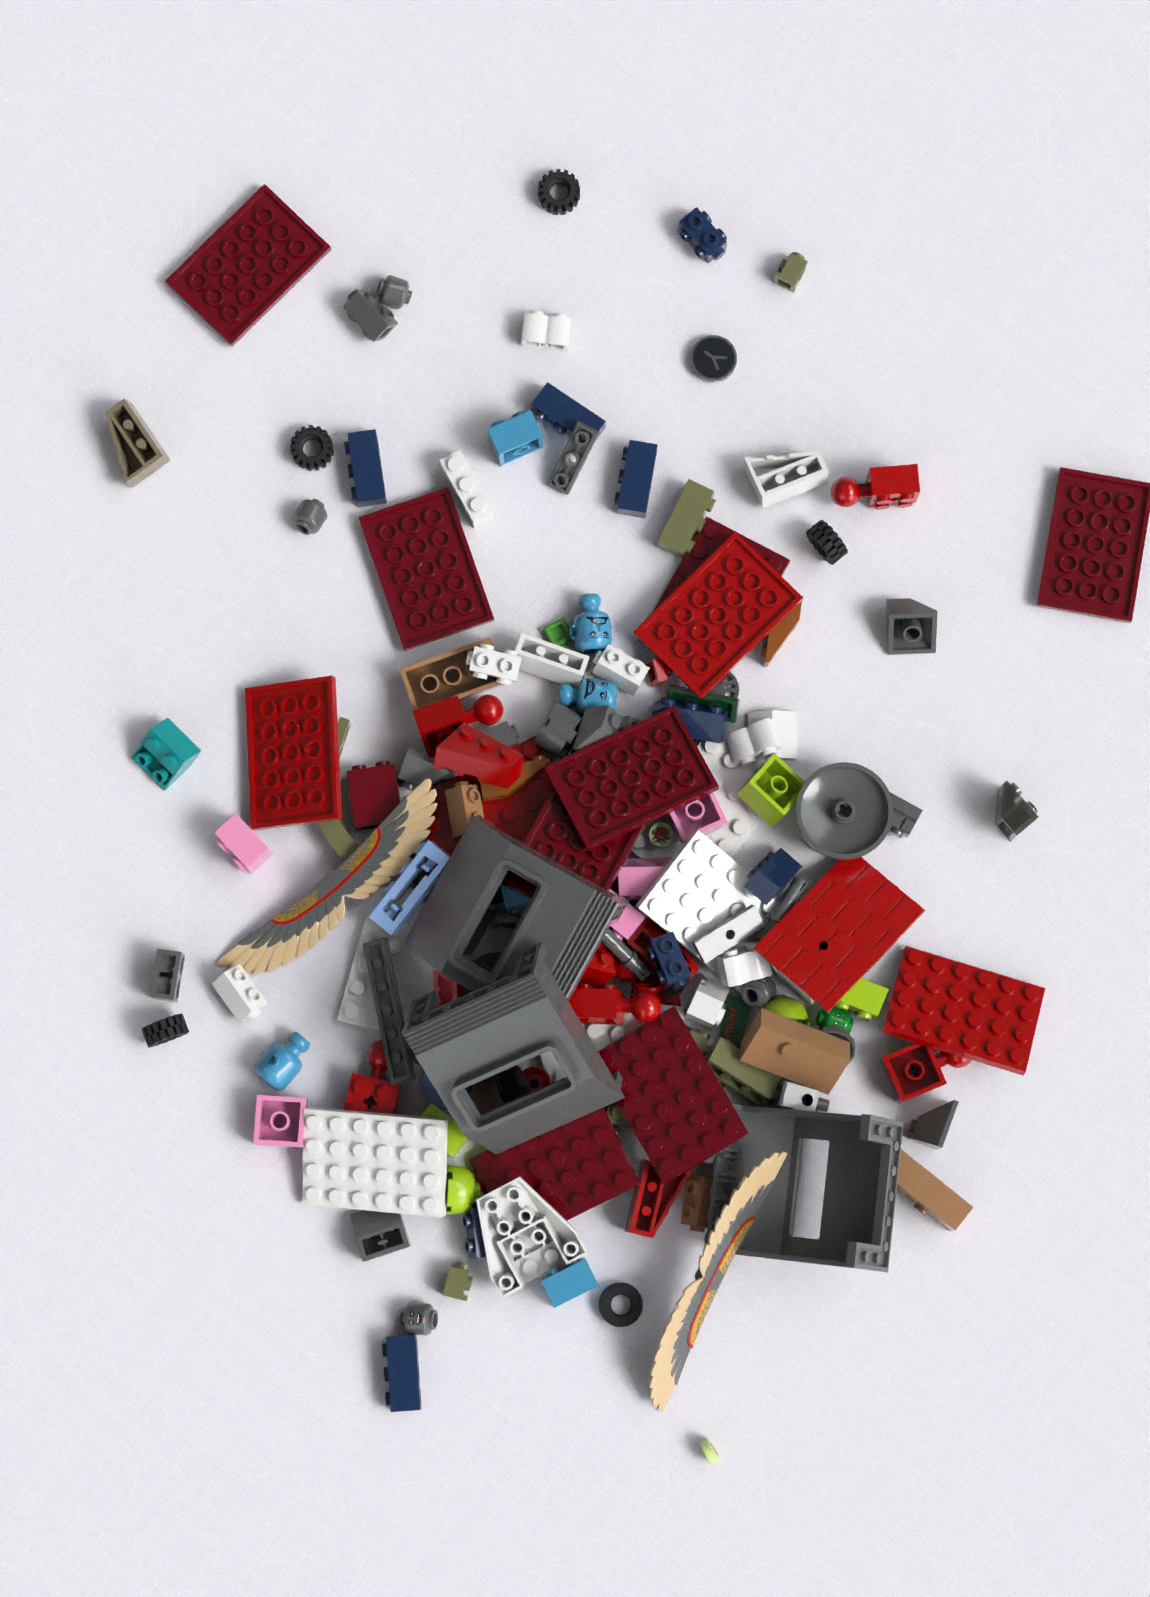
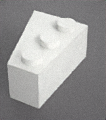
M819 451L789 453L788 456L744 457V469L762 508L828 483L829 471Z
M704 974L685 1019L712 1030L714 1025L718 1027L726 1011L722 1006L730 987L724 986L721 981Z

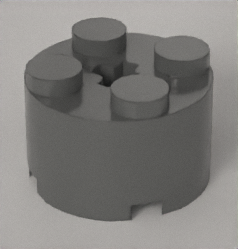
M557 703L547 716L548 720L545 725L542 724L534 742L542 749L562 759L568 755L569 747L573 748L583 717L568 707Z

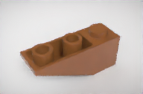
M802 601L767 635V646L762 645L760 659L765 660L764 667H768L798 625Z
M535 756L530 758L531 761L523 762L521 777L508 789L480 782L483 801L508 798L543 772L544 767L551 764L550 758L545 759V756Z

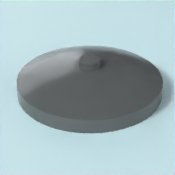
M849 762L833 763L818 769L801 787L795 807L796 822L804 840L818 853L838 860L856 859L875 850L887 836L893 820V802L885 783L870 769Z

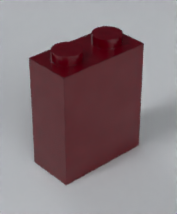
M381 761L375 763V767L366 768V765H356L351 767L352 770L347 771L354 824L357 831L377 828L401 802L395 764H390L389 761Z

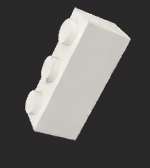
M461 450L439 460L444 475L473 527L475 528L494 518V509Z
M524 633L521 634L515 650L518 652L517 656L522 657L519 670L559 684H570L576 688H579L590 658L587 655Z

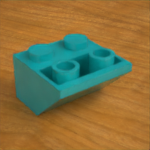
M166 718L150 728L131 758L165 791L193 764L201 750L169 718Z

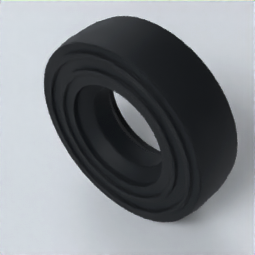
M618 1282L609 1285L602 1292L599 1299L601 1316L607 1323L615 1327H626L638 1320L643 1310V1300L639 1291L628 1283ZM617 1295L628 1297L631 1303L629 1311L623 1315L616 1314L611 1308L612 1299Z

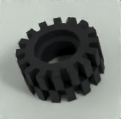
M556 169L554 173L552 170L548 171L549 175L544 174L542 181H539V202L541 201L543 209L546 207L547 212L553 211L554 215L562 212V215H565L566 211L571 212L573 207L578 205V200H580L579 181L575 179L573 173L569 175L568 170L565 169L564 172H560V169ZM554 185H564L568 189V195L562 200L554 199L550 194V190Z
M309 425V428L304 426L301 427L300 432L298 430L295 432V437L291 438L290 450L292 457L302 469L306 468L307 471L315 469V471H318L319 467L325 468L326 463L331 462V456L334 455V446L331 437L325 429L322 430L319 426L314 428L313 425ZM309 440H316L321 444V451L316 456H307L303 452L304 444Z
M824 520L818 521L806 531L809 542L813 544L814 549L829 564H835L848 553L843 540L838 537L837 532H834L833 528Z
M182 1013L161 1019L141 1029L148 1048L167 1043L189 1033Z

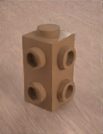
M468 781L454 783V788L445 790L453 838L462 837L473 815L481 820L484 819L479 785H469Z
M690 1175L687 1179L681 1224L690 1225L691 1231L704 1233L705 1228L708 1227L707 1212L710 1208V1186L713 1183V1178Z

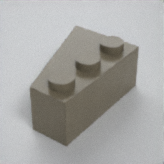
M124 398L105 412L112 439L116 445L117 457L122 467L125 484L135 487L170 461V458L131 402Z

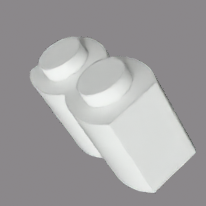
M536 310L525 313L521 345L532 348L568 351L571 319L561 313H555L553 316H546L543 312Z
M769 718L757 721L726 736L734 763H742L743 766L755 764L757 762L756 759L761 756L764 758L771 757L774 753L777 754V750L783 747L775 720Z
M758 941L746 943L745 948L740 950L730 948L717 956L722 985L732 987L772 975L771 964L753 949Z

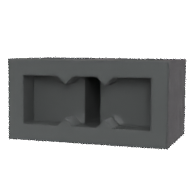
M157 948L150 991L151 998L178 1002L185 960L184 953Z

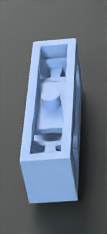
M428 840L426 843L423 842L415 851L416 857L412 862L408 861L400 871L402 875L397 881L393 880L385 890L387 893L382 900H377L370 909L372 913L369 918L392 936H397L432 891L451 857L433 841ZM421 868L431 873L429 876H424L401 907L393 904L395 900L399 901L422 871Z

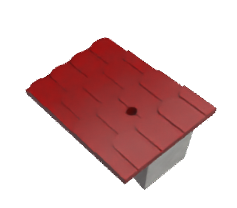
M862 857L851 860H839L776 923L753 949L773 966L775 974L811 1005L815 1002L818 1003L829 1013L924 914L925 909ZM824 946H827V947H828L826 950H821V949H820L821 947H824Z

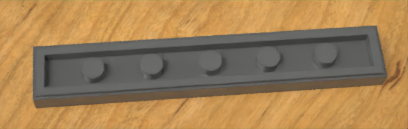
M382 937L363 943L390 1083L391 1085H397L414 1080L416 1076L410 1046L402 1035L405 1021L388 938Z

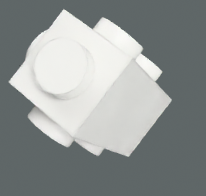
M480 643V647L475 646L474 651L468 652L465 665L470 666L469 671L473 672V677L487 680V676L496 677V682L510 685L511 681L516 682L522 657H518V652L504 649L503 653L494 651V646Z
M608 644L604 652L599 650L595 656L593 663L596 666L592 673L604 680L612 681L618 688L634 696L650 668L642 661L633 659L621 649Z
M240 964L222 973L212 983L239 1023L246 1019L253 1021L262 1014L261 1009L267 1004Z

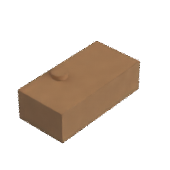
M490 637L400 668L399 670L413 710L458 695L459 700L504 685L496 682V677L487 676V680L473 677V672L469 671L470 666L465 665L468 652L474 651L475 646L480 647V643L493 646Z
M761 1008L740 1042V1061L829 1095L850 1062V1042Z
M901 1149L897 1189L916 1203L914 1208L922 1215L926 1216L928 1213L949 1231H956L974 1207Z

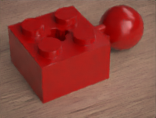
M918 464L869 468L866 483L858 484L853 478L841 477L831 486V498L835 504L841 507L853 506L859 498L865 497L868 498V507H875L876 510L887 509L889 505H898L900 508L911 507L912 503H916L920 494Z
M487 694L479 697L475 701L473 708L463 711L459 697L456 695L430 705L422 706L412 712L427 755L433 759L435 758L437 746L463 723L470 724L478 721L484 725H493L502 718L504 708L499 698Z
M601 942L578 984L592 985V988L601 989V985H605L614 976L619 980L628 981L636 975L628 967L624 968L621 965V961Z
M578 984L569 1000L581 1024L624 1026L625 1013H632L633 1017L638 1021L651 1022L661 1012V1001L655 993L641 991L635 994L633 998H626L613 985H601V989L591 988L592 985Z
M377 1040L370 1045L367 1051V1060L372 1067L370 1077L352 1073L343 1110L395 1114L401 1085H391L389 1081L384 1080L388 1068L382 1040ZM373 1096L377 1106H372L371 1110H368V1105L365 1104V1101Z
M918 1043L880 1058L899 1104L947 1084L941 1067L949 1065L954 1068H963L972 1061L944 1051L934 1054L931 1047ZM909 1065H912L913 1068L918 1067L919 1072L916 1073V1078L908 1074Z

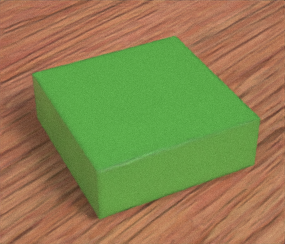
M564 617L543 628L546 637L552 644L562 647L573 641L570 637V628Z

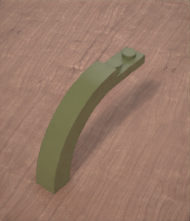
M340 717L338 722L339 760L351 726L350 720ZM340 820L318 822L329 845L343 861L361 845L348 834Z

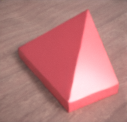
M433 970L434 991L439 998L436 1008L465 995L466 990L464 986L441 974L439 971Z

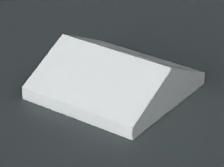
M769 710L747 714L748 726L766 718L775 720L783 745L781 749L777 750L776 755L781 760L798 759L796 711ZM761 756L760 758L756 759V761L767 760L769 757L764 758L763 756Z

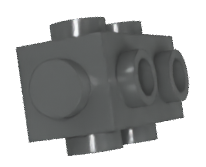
M368 288L356 289L351 292L347 297L348 302L343 306L348 312V317L356 322L363 329V334L373 342L384 339L398 324L394 319V314L380 303L377 294Z

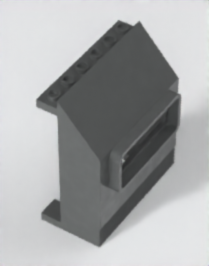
M473 815L404 944L441 974L467 989L475 991L513 974L520 951L542 941L547 949L544 961L569 1002L611 924L619 921L630 900L622 895L616 896L495 828L494 823L487 819L481 820ZM510 870L535 884L537 889L492 972H489L464 958L462 954L507 871Z
M542 941L520 951L513 974L438 1008L436 1006L439 998L435 991L413 1000L402 1031V1035L410 1045L415 1057L463 1135L495 1154L625 1098L621 1091L623 1080L619 1071H615L612 1076L545 963L544 958L547 949ZM551 1051L566 1075L565 1078L484 1114L479 1113L465 1090L468 1086L544 1052Z
M733 1104L750 1134L718 1152L713 1161V1183L710 1186L711 1201L707 1212L708 1227L704 1238L705 1243L708 1244L709 1233L711 1230L714 1231L716 1219L720 1218L724 1205H729L731 1195L734 1189H738L744 1176L748 1177L755 1165L759 1166L765 1157L769 1158L775 1151L777 1153L785 1151L787 1156L774 1179L775 1182L755 1214V1219L735 1255L888 1273L904 1122L869 1114L849 1115ZM803 1139L829 1141L819 1239L793 1237Z

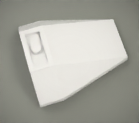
M521 1177L476 1199L489 1274L501 1298L523 1288L527 1282L564 1263L567 1265L589 1253L577 1230Z

